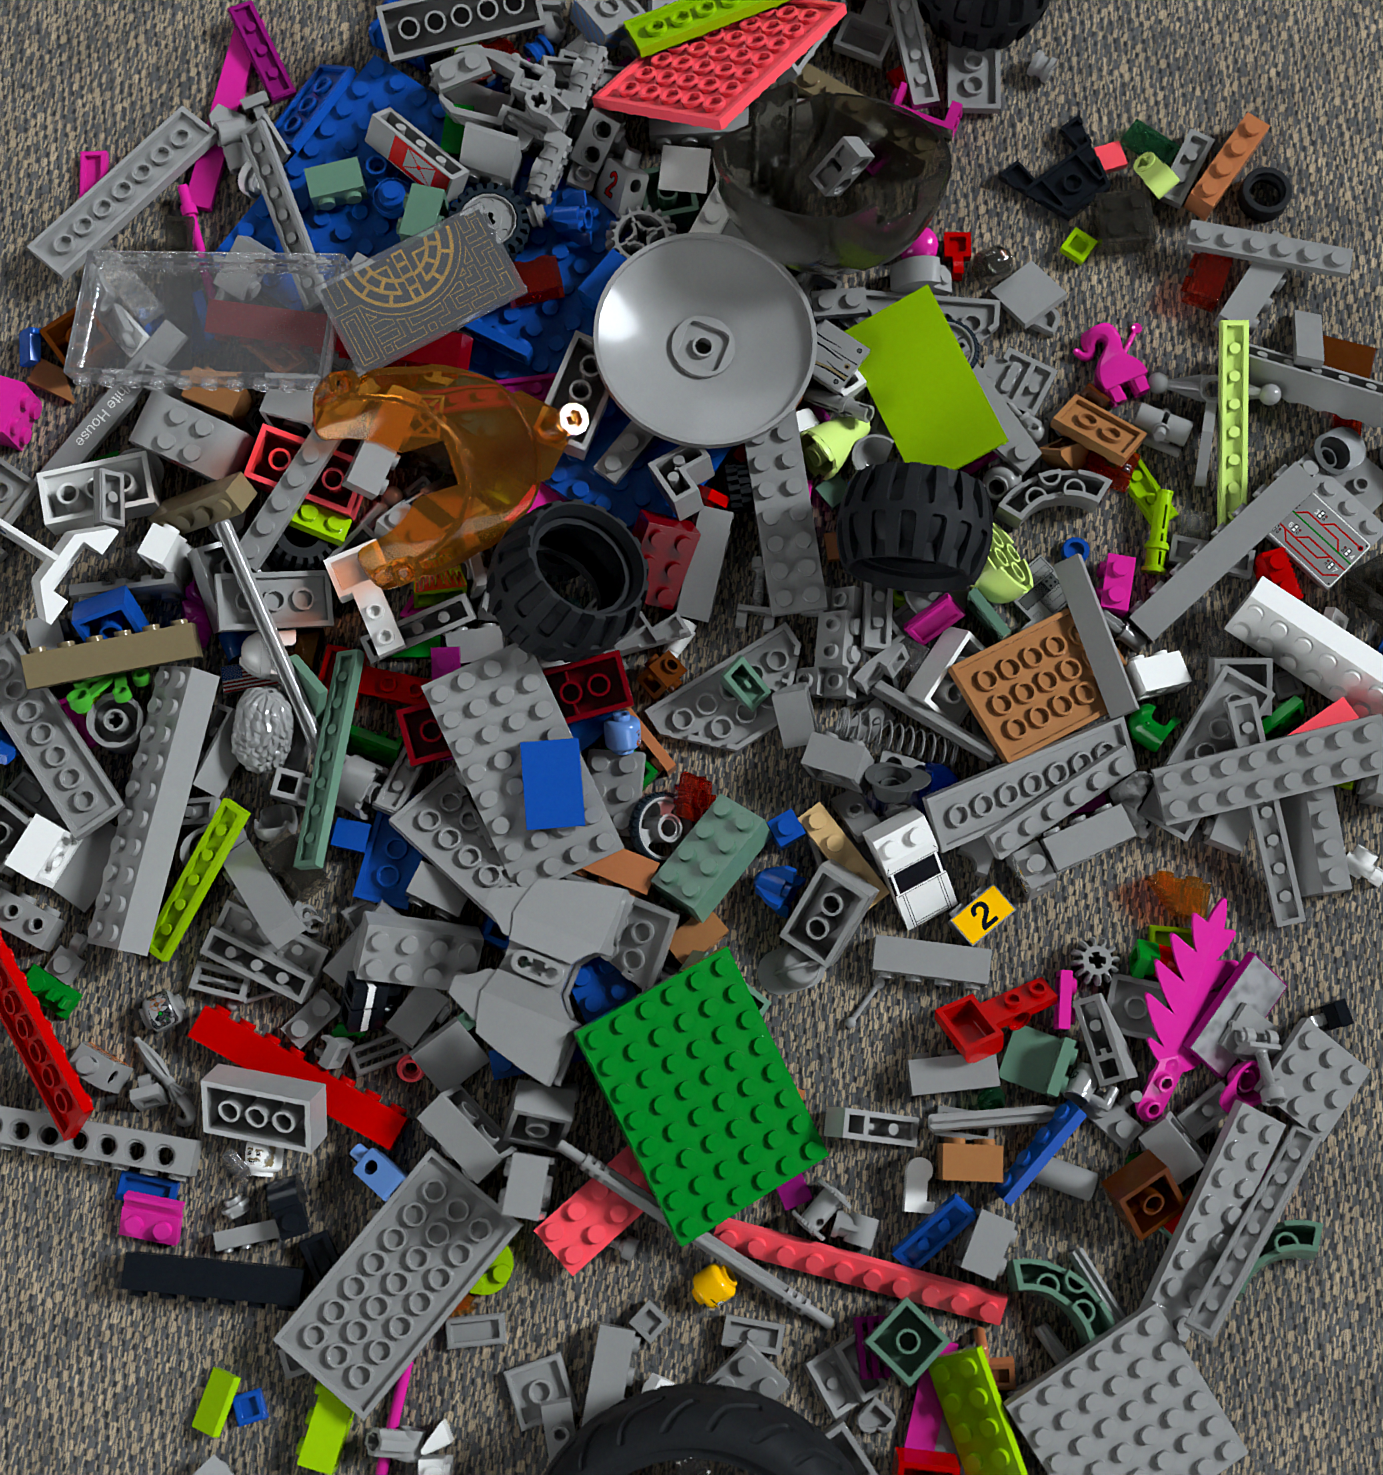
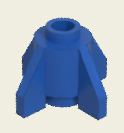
M575 190L557 204L550 214V223L557 233L562 234L580 246H592V231L585 230L592 227L593 217L599 211L598 207L590 208L584 206L587 204L585 190Z
M788 865L765 868L762 872L759 871L756 874L753 887H755V894L760 896L776 914L788 918L791 912V903L796 896L797 890L806 884V879L796 875L797 869Z

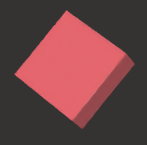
M1119 141L1093 149L1096 157H1099L1106 174L1125 169L1128 165Z

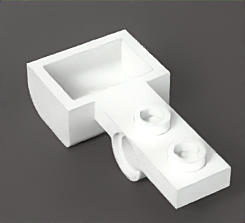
M376 538L323 560L342 604L355 599L378 656L383 658L406 648L393 612L381 588L395 581Z

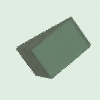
M739 655L720 676V684L752 712L771 693V690L742 655Z

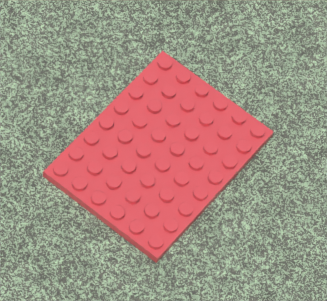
M791 0L777 8H770L757 13L753 17L736 21L728 27L718 28L704 36L695 37L678 46L661 50L653 56L641 58L639 55L591 97L594 107L607 109L608 111L623 112L629 115L645 116L651 119L667 120L673 123L678 122L691 126L711 128L713 130H723L847 14L845 3L824 0Z

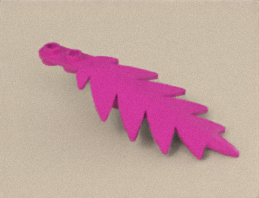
M1221 897L1213 907L1207 920H1204L1195 912L1191 914V933L1194 950L1175 933L1171 932L1169 934L1174 961L1182 980L1158 959L1154 960L1158 982L1169 1008H1166L1149 992L1144 993L1151 1023L1161 1042L1159 1044L1151 1037H1147L1148 1046L1157 1063L1148 1075V1082L1142 1092V1100L1135 1103L1137 1115L1146 1122L1155 1121L1162 1115L1182 1073L1192 1070L1201 1063L1195 1056H1192L1193 1054L1183 1044L1220 992L1211 990L1223 983L1239 965V962L1236 960H1217L1225 952L1236 935L1235 930L1224 929L1227 915V899Z

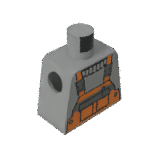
M89 1041L81 1042L69 1060L71 1067L77 1071L80 1078L101 1090L116 1094L120 1093L134 1070L133 1067ZM116 1071L114 1078L109 1082V1077Z

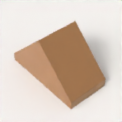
M1067 436L1039 448L1042 452V459L1053 470L1060 469L1061 471H1078V469H1082L1089 453V449L1084 448L1082 444Z

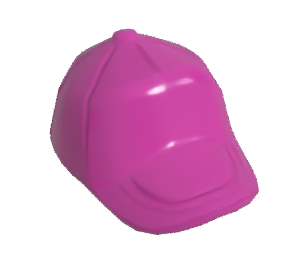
M1257 1060L1243 1061L1229 1070L1227 1075L1228 1085L1219 1098L1221 1108L1227 1113H1230L1235 1100H1239L1251 1107L1262 1102L1260 1094L1254 1090V1087L1261 1078Z

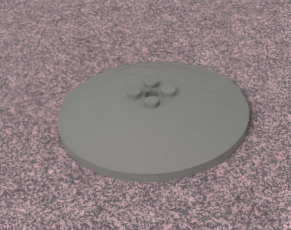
M694 232L673 235L655 241L635 252L615 271L606 284L596 309L593 325V349L598 372L609 395L617 406L637 425L661 439L678 445L707 449L725 448L739 445L764 435L780 424L797 406L811 380L815 367L817 332L813 312L806 295L792 274L778 260L747 241L718 233ZM701 342L706 343L710 347V352L701 354L696 350L695 346Z

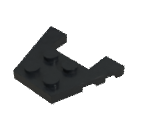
M1079 114L1059 130V134L1073 148L1074 151L1037 179L1028 172L1019 160H1016L1000 172L998 179L1004 184L1067 221L1073 219L1105 195L1111 188L1099 157H1096L1091 146V138L1084 130L1083 120Z

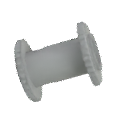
M819 1179L818 1182L824 1189L801 1216L794 1210L792 1215L797 1219L796 1222L807 1232L823 1241L825 1238L819 1233L820 1229L842 1204L848 1209L851 1208V1204L831 1183H826L823 1179Z

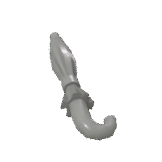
M139 1036L136 1037L133 1042L136 1044L144 1064L168 1089L172 1104L178 1103L186 1115L185 1119L178 1116L174 1122L185 1128L192 1125L197 1114L193 1103L187 1097L188 1089L176 1084L174 1078L170 1076L163 1059L155 1050L142 1041Z

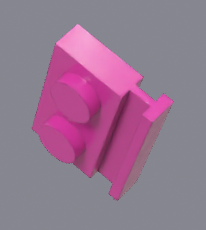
M130 1190L124 1194L123 1199L125 1200L121 1212L119 1235L176 1246L179 1243L183 1221L182 1213L185 1206L184 1201Z

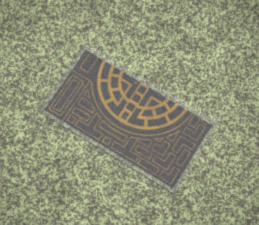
M480 201L314 286L315 294L318 295L357 370V374L361 378L528 293L527 286L524 285L491 223L484 205Z

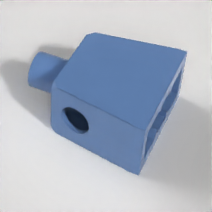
M362 1143L357 1144L349 1154V1157L357 1163L353 1172L386 1202L409 1175L384 1152L375 1148L368 1150Z

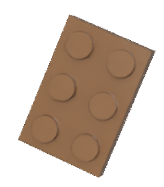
M1077 394L1053 417L1050 427L1057 430L1061 435L1082 444L1084 448L1098 453L1109 462L1121 467L1144 442L1148 434Z

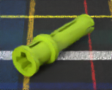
M1155 490L1149 540L1144 544L1146 556L1144 566L1141 567L1142 573L1152 575L1166 574V569L1164 568L1165 555L1169 551L1166 539L1174 493L1171 490Z

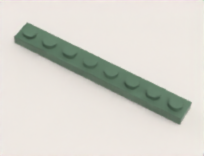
M359 649L340 651L336 654L293 866L300 870L322 869L324 865L365 658V652Z

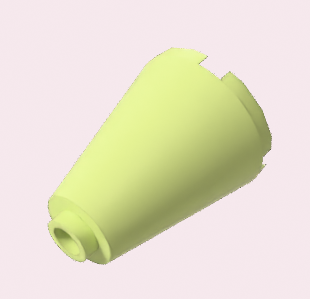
M838 416L805 431H801L800 440L805 467L814 476L818 474L825 476L822 480H829L834 477L852 455L856 442L869 434L870 420L869 423H865L855 418Z

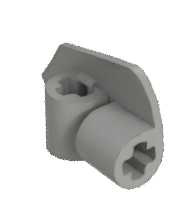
M218 104L209 114L208 119L211 128L219 135L216 144L219 147L222 146L230 174L239 175L243 165L250 160L240 133L252 124L246 115Z

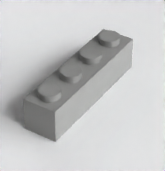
M275 1219L213 1233L216 1251L222 1250V1254L234 1252V1247L240 1246V1250L251 1248V1244L258 1242L259 1246L269 1244V1240L274 1238L277 1239V1242L281 1241Z

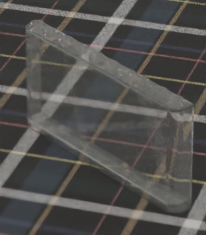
M88 250L63 373L71 378L74 384L82 387H89L90 384H100L109 388H113L115 385H125L130 388L151 386L157 389L174 386L183 390H190L192 387H202L211 391H215L217 388H228L233 391L254 389L259 392H268L269 389H276L287 393H294L296 390H306L310 393L320 394L329 388L339 325L321 291L348 277L350 261L345 254Z

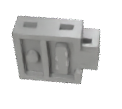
M1011 347L1007 349L1002 360L989 355L982 368L1007 405L1012 402L1022 414L1028 411L1034 417L1058 370Z

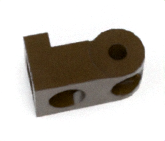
M297 629L299 636L294 653L287 651L288 656L297 654L315 674L324 640V629Z

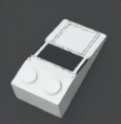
M912 806L862 832L908 931L958 904L936 840L925 815Z

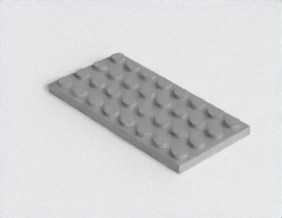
M515 642L421 686L512 883H516L517 887H531L537 879L558 880L625 848L581 753L586 826L526 829L520 742L573 738L534 654L522 651Z
M431 1148L278 1332L273 1341L360 1418L365 1420L513 1239L523 1224L513 1216L502 1215L503 1208L498 1207V1203L474 1182L467 1179L460 1170L434 1148Z

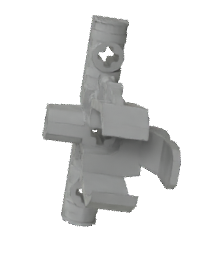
M585 42L584 49L576 58L572 67L568 89H563L562 91L555 88L556 73L553 69H547L536 63L533 64L521 58L518 53L511 55L482 46L491 69L512 80L510 85L511 95L493 91L470 82L451 90L449 94L451 101L446 99L439 89L441 106L454 123L465 126L466 122H470L505 133V131L516 135L519 137L521 153H525L532 143L544 147L539 157L533 163L527 184L528 187L524 191V195L527 198H532L533 201L540 202L544 206L551 205L553 200L551 195L557 190L564 173L563 166H566L569 160L566 158L569 153H572L574 148L571 146L573 140L567 137L565 132L572 115L587 116L588 111L586 109L592 103L593 92L596 93L604 74V66H607L609 61L607 59V48L601 45L598 46L593 42ZM479 44L460 46L454 52V55L476 47ZM522 64L532 69L535 74L541 76L539 81L525 78L524 70L520 68V65ZM453 103L474 106L475 112L454 107Z

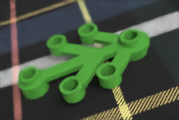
M146 668L135 670L132 673V679L137 687L146 686L151 682L150 674ZM127 672L73 682L75 690L67 695L70 708L78 714L88 712L92 708L93 699L114 681L115 688L112 694L117 703L129 701L132 698L129 686H127ZM98 681L96 684H94V685L91 687V685H92L91 682Z

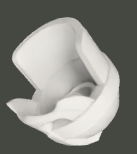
M278 629L286 651L293 652L294 644L296 643V629ZM257 631L248 636L241 646L239 665L256 678L281 682L260 632Z

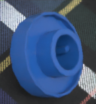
M396 177L382 180L373 192V202L377 211L382 216L390 219L402 217L405 211L403 208L404 196L406 192L410 193L411 189L409 184Z

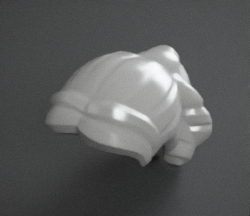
M1135 771L1125 780L1109 789L1110 797L1115 806L1122 804L1137 834L1135 837L1147 838L1154 830V823L1138 813V808L1148 791V787L1154 783L1152 773L1145 771Z

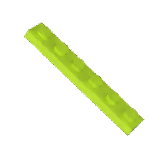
M223 798L157 918L149 952L162 962H169L251 814L229 798Z

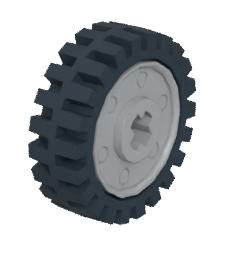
M482 183L477 184L476 190L473 191L472 187L466 189V195L463 193L458 195V202L454 201L452 203V211H449L448 226L460 216H468L479 210L487 226L495 230L496 243L506 262L509 258L511 261L515 260L517 253L521 254L524 251V245H527L529 241L530 222L526 206L519 195L515 196L514 191L510 188L506 191L504 185L498 184V187L495 188L493 183H487L486 188H483Z

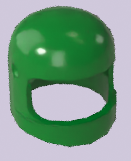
M1145 703L1139 706V710L1132 712L1126 726L1129 737L1133 741L1155 753L1170 731L1181 723V720L1172 716L1166 725H1160L1152 719V713L1157 706Z

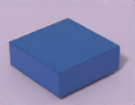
M262 1387L234 1396L232 1405L238 1427L269 1417Z

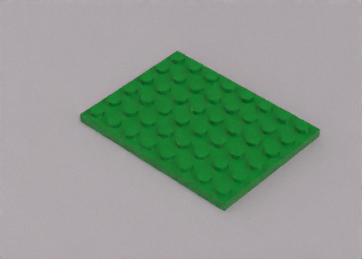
M722 946L573 1031L678 1246L683 1247L829 1156L728 946Z

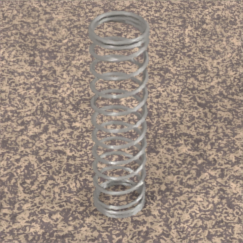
M843 707L840 710L835 724V734L839 737L843 735V739L847 736L850 721L855 713H858V725L853 737L856 740L862 721L866 716L869 717V728L865 735L864 744L868 743L871 728L874 722L879 719L880 730L876 737L875 747L879 746L884 726L890 722L891 732L886 742V750H889L894 730L900 725L901 736L896 748L897 754L901 751L906 731L911 728L912 739L907 749V757L912 753L916 735L922 731L923 741L918 751V760L923 755L926 739L932 734L933 745L928 756L929 763L933 760L936 743L943 737L940 735L936 739L933 732H929L925 736L923 729L914 732L912 726H908L904 730L902 723H897L893 727L891 720L882 723L880 716L872 721L869 713L861 718L858 710L854 711L850 716L848 707ZM943 737L944 747L938 763L941 766L944 762L945 768H951L957 759L959 745L950 740L946 741V738ZM953 745H954L953 753H952L951 759H950V761H949L950 753H951L952 747H953Z

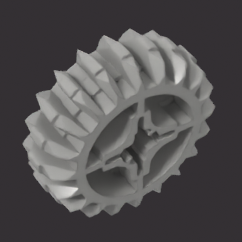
M637 205L636 211L632 212L627 207L625 216L618 213L616 221L610 222V230H607L605 234L607 239L605 248L608 250V253L615 249L628 259L635 252L645 247V242L647 246L660 239L678 234L675 233V224H670V217L668 215L662 217L660 208L652 213L650 205L647 206L645 211L641 210V207ZM632 230L631 236L625 238V242L620 243L625 233Z

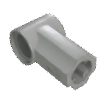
M401 1425L399 1429L373 1427L372 1431L367 1433L365 1440L367 1454L373 1457H388L403 1462L418 1463L422 1454L420 1450L424 1445L426 1430Z

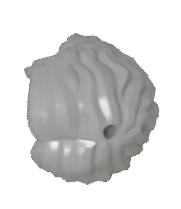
M268 686L262 688L252 687L248 688L239 699L235 710V722L232 728L231 752L237 756V760L245 766L247 771L255 772L256 774L264 773L266 775L277 770V766H284L287 755L291 750L295 717L289 700L281 691L275 687Z

